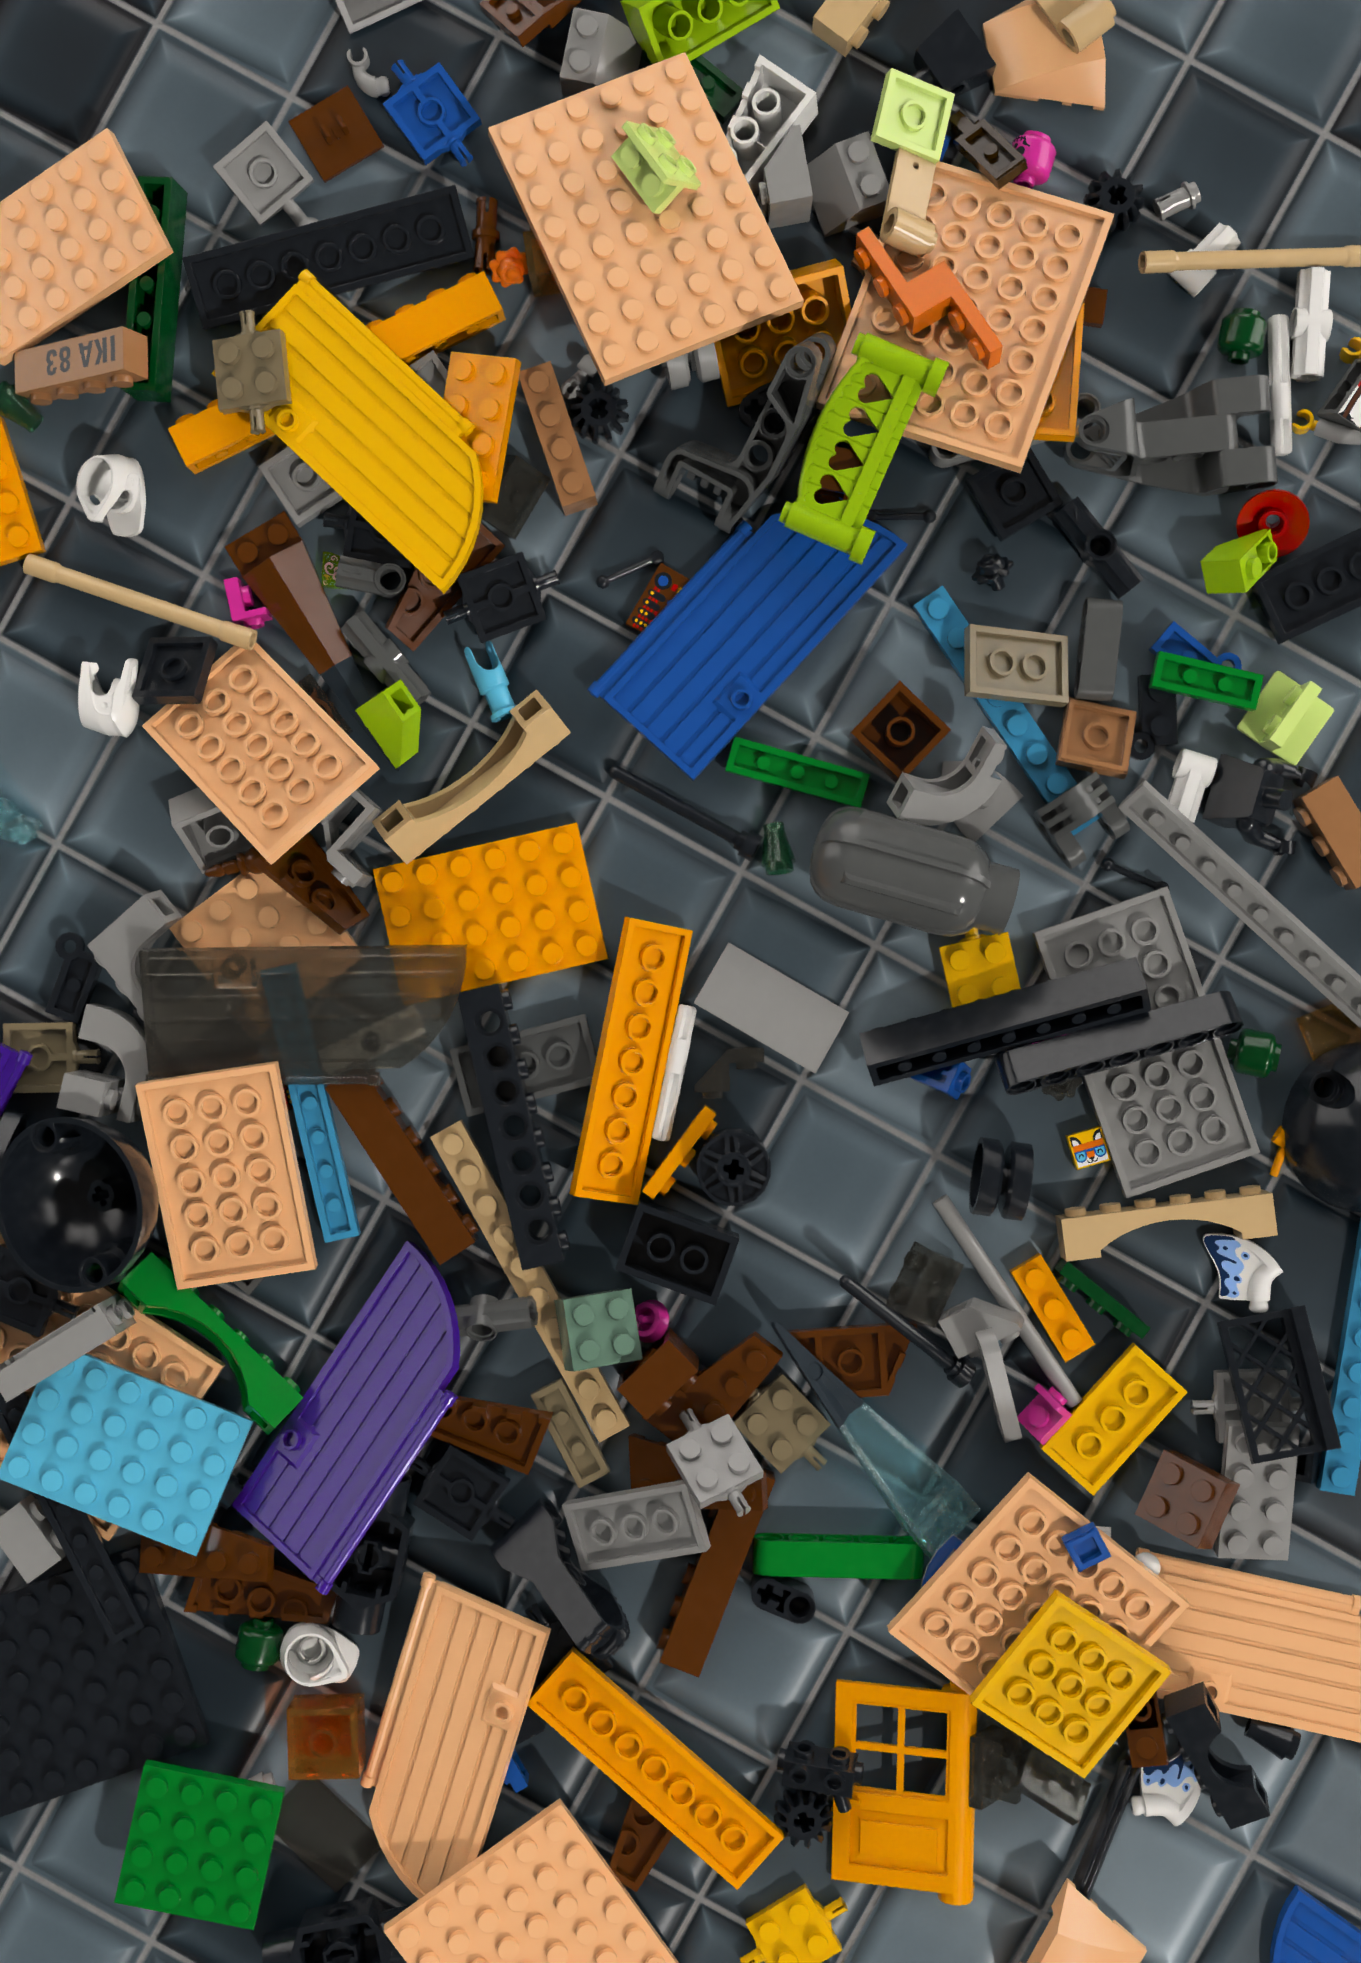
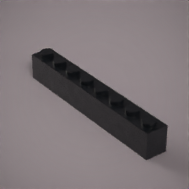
M1133 957L1094 969L1083 970L1058 979L1047 980L1022 989H1014L986 999H978L957 1007L946 1008L921 1017L910 1018L885 1027H877L870 1031L859 1033L867 1068L875 1087L1151 1011L1148 988L1137 958Z

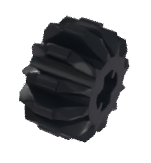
M1120 168L1115 170L1112 177L1104 171L1100 174L1099 181L1092 180L1088 186L1090 193L1086 194L1083 199V203L1087 206L1114 214L1108 234L1114 232L1116 225L1122 232L1126 231L1130 226V222L1138 221L1141 216L1139 209H1142L1145 205V198L1139 196L1143 191V184L1132 185L1134 173L1129 174L1126 179L1122 178ZM1112 198L1118 200L1116 205L1110 203Z
M603 382L600 384L599 391H594L592 383H588L586 385L588 395L577 391L576 399L579 403L570 405V412L576 415L571 419L572 426L581 427L579 436L582 439L592 433L593 444H598L600 435H604L607 443L612 442L611 431L622 435L624 429L620 423L629 421V414L623 411L628 407L627 399H618L620 390L617 387L607 393V386H604ZM601 407L605 408L606 416L601 418L598 415V419H595L593 410L598 408L601 411Z
M785 1788L783 1791L784 1800H777L775 1802V1810L778 1813L774 1815V1824L781 1826L780 1829L784 1833V1838L790 1836V1843L793 1847L800 1840H804L805 1847L809 1849L812 1838L822 1843L824 1840L822 1831L830 1832L832 1828L829 1818L833 1816V1810L831 1806L826 1805L828 1802L827 1795L822 1793L816 1795V1792L808 1790L805 1792L797 1788L796 1793L793 1794ZM806 1812L808 1818L801 1819L799 1813Z

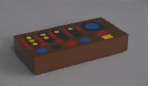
M660 563L626 621V625L641 633L690 579Z

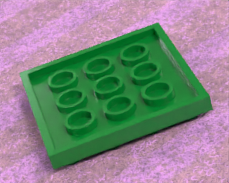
M147 1759L143 1767L114 1903L254 1930L286 1787Z

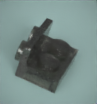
M506 455L498 503L483 502L481 520H484L510 539L515 540L551 479L517 455Z
M914 1242L904 1258V1265L896 1282L890 1288L886 1305L902 1316L935 1328L964 1264L933 1251L918 1242Z
M990 1725L970 1736L969 1807L983 1810L998 1800L1012 1804L1021 1802L1022 1737L1009 1729Z
M1030 1747L1017 1755L1014 1764L1019 1766L1013 1788L1072 1826L1079 1823L1091 1784L1069 1768L1063 1767L1052 1760L1049 1755H1046L1040 1749Z

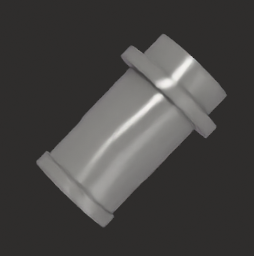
M1184 181L1181 183L1180 188L1153 199V208L1156 216L1160 221H1163L1165 218L1186 208L1190 210L1195 209L1196 204L1201 202V194L1194 181L1191 183Z

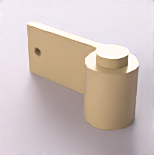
M1034 0L1066 45L1076 54L1115 25L1113 17L1116 16V10L1110 0Z
M899 148L895 154L880 230V241L917 258H921L926 253L932 252L938 238V234L935 232V224L925 220L936 164Z

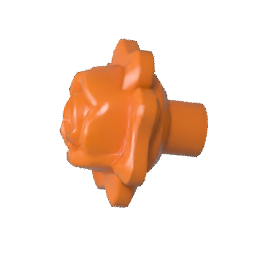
M511 247L507 251H497L495 254L496 259L489 262V267L492 270V281L495 283L500 282L504 288L512 284H521L524 281L523 275H527L530 272V268L527 265V253H519L516 247Z

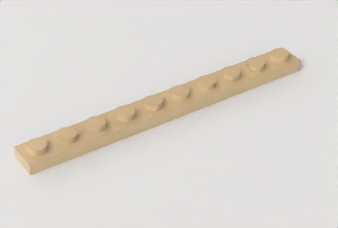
M461 1119L431 1136L430 1139L518 1297L533 1296L535 1299L538 1323L534 1326L599 1443L629 1427L630 1421L600 1367L574 1372L564 1369L554 1300L561 1299L544 1266L522 1271L505 1196L463 1120Z

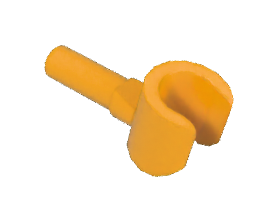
M1281 1125L1271 1138V1142L1279 1146L1269 1173L1274 1177H1278L1286 1156L1284 1149L1285 1133Z

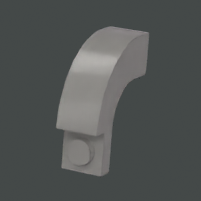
M982 726L965 759L955 770L945 776L934 779H924L902 772L886 803L897 819L918 825H941L963 818L983 805L1001 784L1002 779L994 770L1003 760L1007 745L994 729Z
M98 1003L86 1004L78 1038L103 1044L118 1055L125 1070V1084L116 1120L126 1123L139 1121L141 1112L135 1085L139 1082L163 1078L160 1054L134 1017L110 1006Z

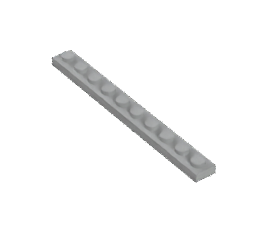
M1146 780L1120 803L1118 808L1361 1028V976Z

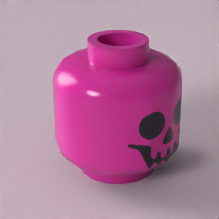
M1026 131L1024 135H1020L1013 140L1012 146L1025 157L1028 169L1015 177L1013 183L1033 189L1034 186L1042 185L1048 181L1055 160L1056 149L1048 135L1039 131Z

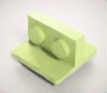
M626 121L623 124L622 129L628 138L611 157L652 213L660 214L683 188L697 190L701 186V182L695 175L697 172L695 166L688 158L679 154L674 147L675 139L665 128H656L645 123L638 124Z
M1276 671L1260 692L1256 710L1247 711L1238 723L1237 729L1279 759L1297 765L1333 714L1334 709L1317 697L1322 688L1314 682L1309 681L1299 685L1281 671Z

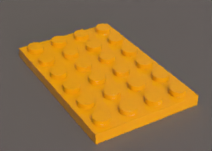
M578 823L412 860L407 865L405 862L373 869L403 1005L609 959Z

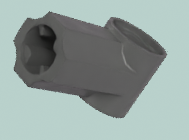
M340 556L336 574V587L379 595L388 600L400 598L407 584L406 575L400 566L393 563L381 564ZM393 573L400 578V585L396 589L387 590L381 586V580L386 574Z

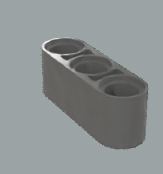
M1085 598L1080 626L1074 698L1111 702L1113 698L1123 616L1122 600Z

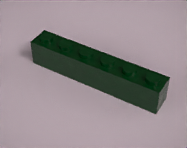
M138 176V182L174 253L129 282L126 328L147 336L148 379L133 382L132 387L121 388V390L137 401L171 402L188 193L172 177Z

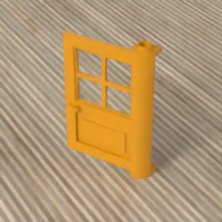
M843 1679L836 1680L834 1748L843 1746L856 1753V1749L896 1753L897 1777L896 1790L855 1785L852 1799L849 1798L852 1808L845 1813L838 1811L833 1797L831 1879L936 1892L941 1902L950 1905H967L973 1900L975 1882H973L977 1707L971 1704L970 1695L951 1680L950 1683L944 1684L941 1690ZM857 1704L898 1708L897 1745L856 1740ZM906 1709L947 1713L946 1750L905 1746ZM905 1755L946 1759L945 1796L904 1791Z

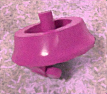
M647 1300L635 1307L639 1340L644 1343H653L661 1339L669 1326V1314L664 1304L657 1300Z

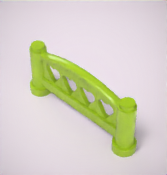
M860 332L851 352L857 356V361L834 389L816 421L801 467L797 499L794 503L786 501L778 521L784 523V527L850 555L848 560L862 565L876 531L863 526L921 392L935 398L949 362L938 357L935 358V361L930 360L873 334L867 333L865 335ZM870 374L876 375L892 399L869 403L861 402L858 398V393L866 387L864 383L865 377ZM854 408L862 409L877 432L853 437L847 436L844 433L843 427L851 421L849 416L851 410ZM847 442L863 466L833 470L829 466V460L836 455V444ZM825 475L833 476L848 500L825 504L816 502L814 494L817 490L822 489L820 484L821 478Z

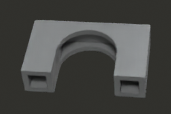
M160 889L143 895L87 946L93 952L96 962L105 968L115 980L117 989L126 995L137 1008L139 1017L148 1023L159 1036L161 1045L169 1050L173 1056H176L194 1046L246 1002L247 999L226 972L209 979L190 997L184 1000L170 997L156 986L148 966L151 947L161 935L182 918L181 914Z

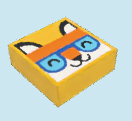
M1100 1126L1065 1135L1076 1170L1111 1160Z

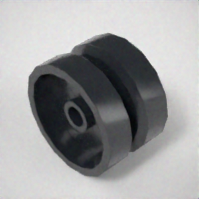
M980 1137L975 1150L970 1178L969 1209L971 1214L990 1216L998 1204L1001 1217L1022 1221L1028 1207L1033 1180L1034 1152L1031 1144L1012 1141L1004 1154L1003 1145L999 1139Z

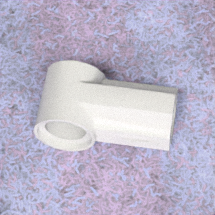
M1219 222L1194 250L1191 248L1187 252L1237 250L1241 242L1238 239L1237 233L1229 225H1223ZM1184 270L1168 274L1194 298L1217 272L1216 270Z
M1182 748L1173 767L1172 778H1174L1168 801L1194 823L1205 788L1209 787L1214 777L1218 760L1217 758Z

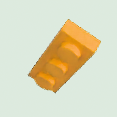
M706 1104L703 1106L645 1184L642 1192L652 1199L658 1193L665 1196L676 1181L671 1175L679 1165L685 1168L697 1151L692 1148L700 1136L706 1140L718 1123L713 1120L717 1114Z
M1040 1253L1009 1270L1065 1363L1096 1345Z

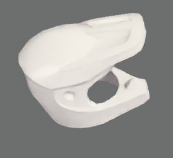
M120 454L96 455L88 459L82 465L76 482L77 495L87 518L92 522L102 523L105 515H107L110 529L117 536L133 537L141 533L145 518L146 491L144 474L139 462L134 458H128ZM91 495H94L96 498H98V500L100 501L99 505H95L91 502Z
M129 658L125 661L121 679L115 678L107 694L102 691L96 676L99 670L98 664L82 661L78 689V709L83 727L108 736H123L127 738L133 732L140 712V705L132 698L138 678V660Z
M299 1622L289 1628L284 1635L280 1648V1660L282 1667L292 1680L300 1685L312 1687L346 1682L356 1667L360 1650L354 1642L337 1630L321 1624Z

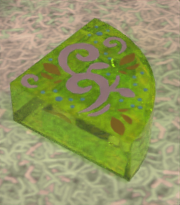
M323 551L322 587L345 589L335 586L340 556Z

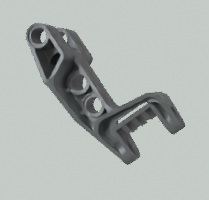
M822 332L815 333L789 349L768 388V400L739 456L698 440H688L668 454L655 482L653 491L669 500L676 491L686 470H688L687 478L692 481L696 477H701L700 486L707 488L711 484L715 485L713 493L718 496L724 491L728 493L714 526L730 534L737 522L788 465L812 419L819 411V409H816V402L836 352V344L833 338ZM813 342H818L824 347V359H822V353L819 347L816 346ZM771 413L780 414L785 422L783 430L775 429L771 425ZM755 445H761L766 448L768 461L762 462L755 457Z
M1250 375L1214 379L1181 396L1137 414L1135 412L1134 398L1126 399L1085 416L1076 428L1074 442L1077 441L1082 448L1089 450V456L1085 459L1075 458L1071 453V445L1074 442H1066L1063 448L1064 460L1074 468L1145 486L1202 497L1274 486L1278 484L1275 447L1239 448L1236 422L1243 416L1257 415L1267 411L1271 413L1268 376ZM1088 423L1097 424L1095 426L1083 430L1084 426Z

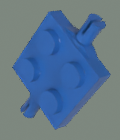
M398 60V66L394 63L391 70L398 77L402 85L395 95L382 103L385 111L425 166L442 153L449 151L454 154L462 167L466 166V160L470 163L473 160V156L462 141L468 134L482 125L480 117L440 62L426 72L413 76L404 61Z

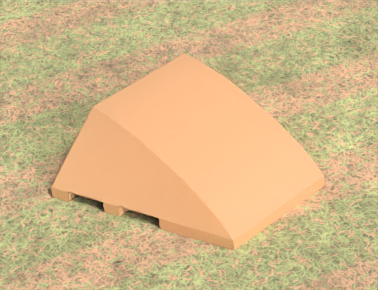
M1024 0L983 23L982 29L986 50L996 63L991 79L995 96L1030 101L1045 99L1059 101L1062 105L1071 106L1072 103L1093 106L1094 110L1104 111L1106 57L1102 35L1078 54L1074 53L1066 45L1034 0Z
M1067 1878L1051 1905L1053 1916L1026 1963H1141L1147 1949L1116 1920H1111L1098 1909L1097 1903L1091 1898L1088 1900L1076 1889L1075 1884Z

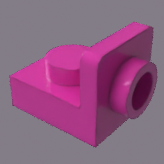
M238 577L223 580L231 618L234 623L251 629H259L265 626V621L273 620L272 614L266 607L249 609V607L254 606V599L249 585L244 586V583Z
M1038 1383L1034 1389L1039 1394L1017 1417L1018 1421L1042 1445H1045L1072 1414L1064 1407L1068 1400L1053 1386L1047 1390Z

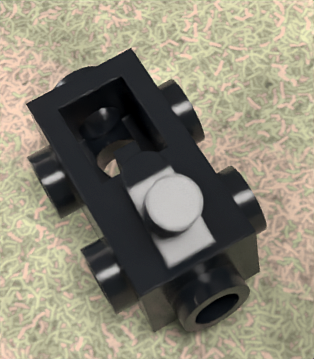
M809 1740L801 1742L789 1741L787 1749L780 1748L777 1770L783 1771L782 1786L819 1792L823 1795H833L838 1811L845 1813L852 1808L849 1798L852 1799L855 1784H862L864 1763L858 1762L859 1753L850 1752L849 1749L843 1746L826 1748L816 1746Z

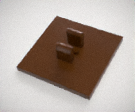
M348 85L288 121L324 183L384 148L382 141Z

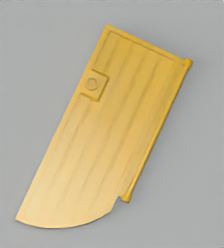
M304 269L298 276L299 282L294 284L256 325V331L259 332L281 329L285 333L292 404L274 406L270 410L265 411V425L445 594L456 581L470 557L479 533L483 513L484 490L479 458L476 452L461 439L463 435H470L475 425L466 417H462L323 287L308 269ZM214 370L211 374L216 378Z

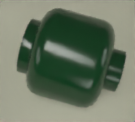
M1236 308L1232 310L1231 314L1226 315L1222 319L1217 349L1222 355L1227 356L1229 363L1245 365L1248 364L1249 359L1256 358L1262 354L1267 322L1260 316L1261 313L1258 310Z
M1246 1028L1240 1032L1238 1039H1230L1227 1058L1233 1059L1235 1072L1265 1078L1270 1074V1071H1277L1282 1044L1276 1043V1037L1272 1033Z
M273 1617L253 1618V1620L242 1623L239 1627L235 1647V1657L241 1662V1666L250 1671L261 1672L268 1670L269 1666L277 1663L280 1658V1648L284 1637L283 1629L274 1623Z

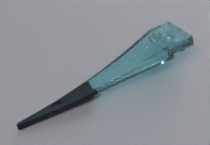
M771 1322L777 1336L904 1532H908L927 1557L931 1559L936 1550L952 1534L955 1536L960 1534L981 1510L958 1481L869 1407L780 1323Z

